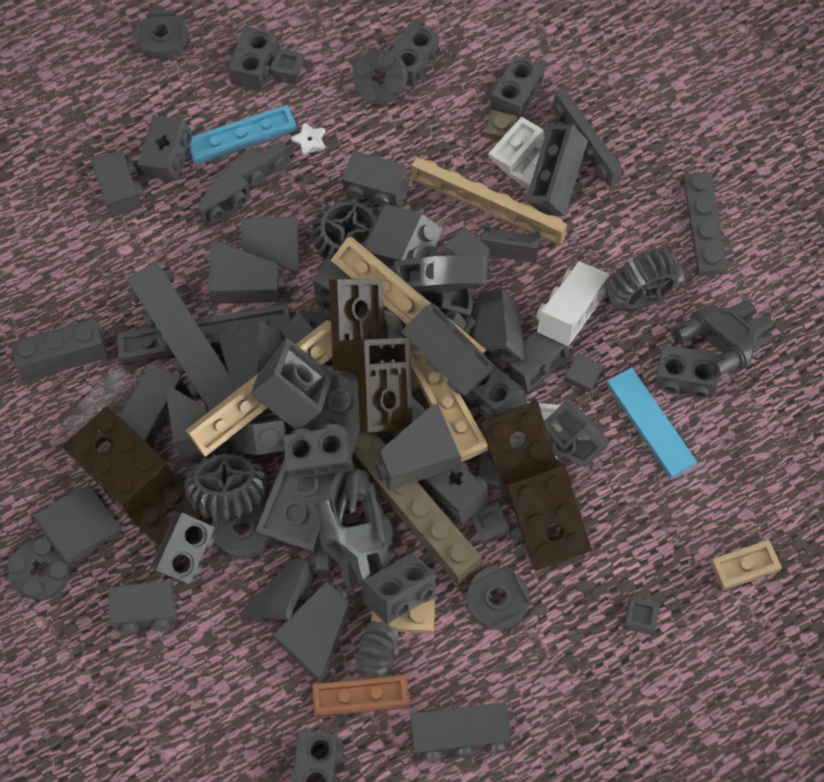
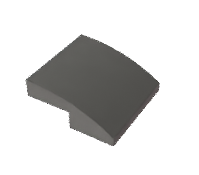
M90 484L64 496L34 516V521L66 565L92 554L94 547L120 536L122 531L120 525Z

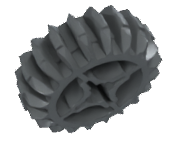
M348 196L345 198V202H340L336 198L334 201L335 205L333 206L326 203L325 211L318 210V219H314L312 223L311 235L312 239H314V248L319 250V256L321 258L327 257V260L328 258L332 259L348 237L354 238L363 246L371 229L366 228V225L360 224L358 219L372 228L380 211L378 207L372 208L369 200L363 204L361 199L350 201ZM327 235L333 236V239L340 241L341 246L332 242Z
M660 249L643 253L641 256L634 257L633 260L625 262L624 266L617 268L616 273L609 277L610 280L606 283L608 297L619 311L630 312L633 309L638 311L640 308H647L648 305L656 304L658 300L664 299L667 294L672 293L673 289L679 286L684 278L682 265L671 250Z
M224 451L219 456L212 453L210 459L201 458V464H193L192 470L187 472L184 488L187 502L194 509L195 514L201 513L204 519L212 516L214 521H217L219 518H225L228 522L230 517L236 516L240 519L242 513L251 514L252 508L260 507V502L265 500L267 478L265 477L262 465L258 464L256 458L250 459L248 454L239 456L237 451L232 455H228Z

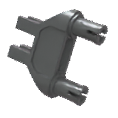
M746 300L730 308H702L694 312L686 322L673 327L671 335L674 341H677L680 345L699 335L706 338L720 350L723 355L708 362L710 372L712 374L715 373V377L719 378L735 368L745 369L751 365L753 350L772 339V333L767 329L773 327L774 321L767 315L754 320L749 313L755 311V306Z
M375 491V496L386 539L384 543L379 541L368 495L361 501L366 522L363 525L344 528L340 524L334 499L315 504L322 529L319 535L321 546L339 564L347 588L363 583L367 578L391 565L388 548L393 535L391 520L384 516L378 491Z

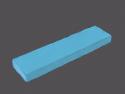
M288 105L192 136V142L188 149L196 165L297 131V126Z
M633 368L607 380V387L670 479L696 466V459Z

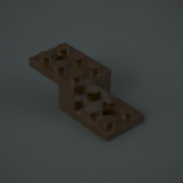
M382 279L329 280L333 371H357L360 433L405 429L413 422L409 337L385 338ZM356 302L359 304L360 313L358 316L355 314L354 310ZM385 393L388 396L387 406H384L383 404V396Z
M534 401L480 420L479 422L484 438L489 445L488 450L505 504L515 513L532 569L538 571L592 551L566 465L555 457L539 403ZM516 432H522L525 436V442L519 448H513L510 444L511 436ZM554 523L559 524L561 531L558 537L548 539L546 536L548 526Z
M108 406L104 407L62 445L63 450L105 490L111 502L158 547L169 526L165 522V517L172 511L184 513L209 525L212 523V516L204 519L201 513L195 514L194 509L189 506L184 485L173 476L168 463ZM110 441L113 443V448L108 453L98 452V447L102 442ZM195 526L189 527L185 532V539L188 543H191L198 536Z

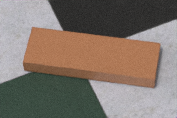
M406 674L312 684L315 718L410 708Z

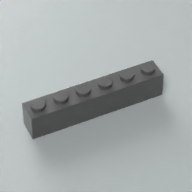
M156 260L126 278L131 285L127 292L135 304L142 303L146 311L141 314L150 328L156 325L161 333L156 338L165 352L170 349L176 357V359L172 360L173 365L180 376L185 373L191 381L187 387L196 400L200 397L207 406L205 408L208 413L234 393L230 375Z

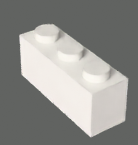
M579 261L572 271L568 270L565 273L561 286H556L553 289L548 303H543L540 306L536 315V319L539 320L537 332L569 346L606 295V283L609 280L610 274Z

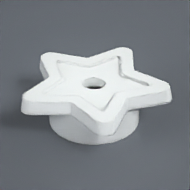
M304 123L301 133L293 136L291 141L300 145L303 155L315 152L318 149L324 150L325 145L321 138L325 133V129H312Z

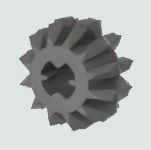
M371 621L368 624L357 653L356 665L358 670L372 676L383 677L387 674L398 643L399 634L397 628L381 621Z

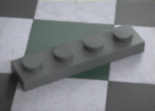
M565 88L555 92L552 105L554 116L558 120H562L565 125H574L588 140L583 156L586 160H590L593 163L599 179L605 180L610 188L620 184L623 171L620 164Z
M712 172L685 173L683 175V185L698 276L726 274L728 268Z

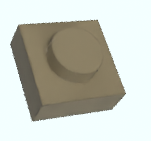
M491 110L484 138L500 141L517 122L518 116Z

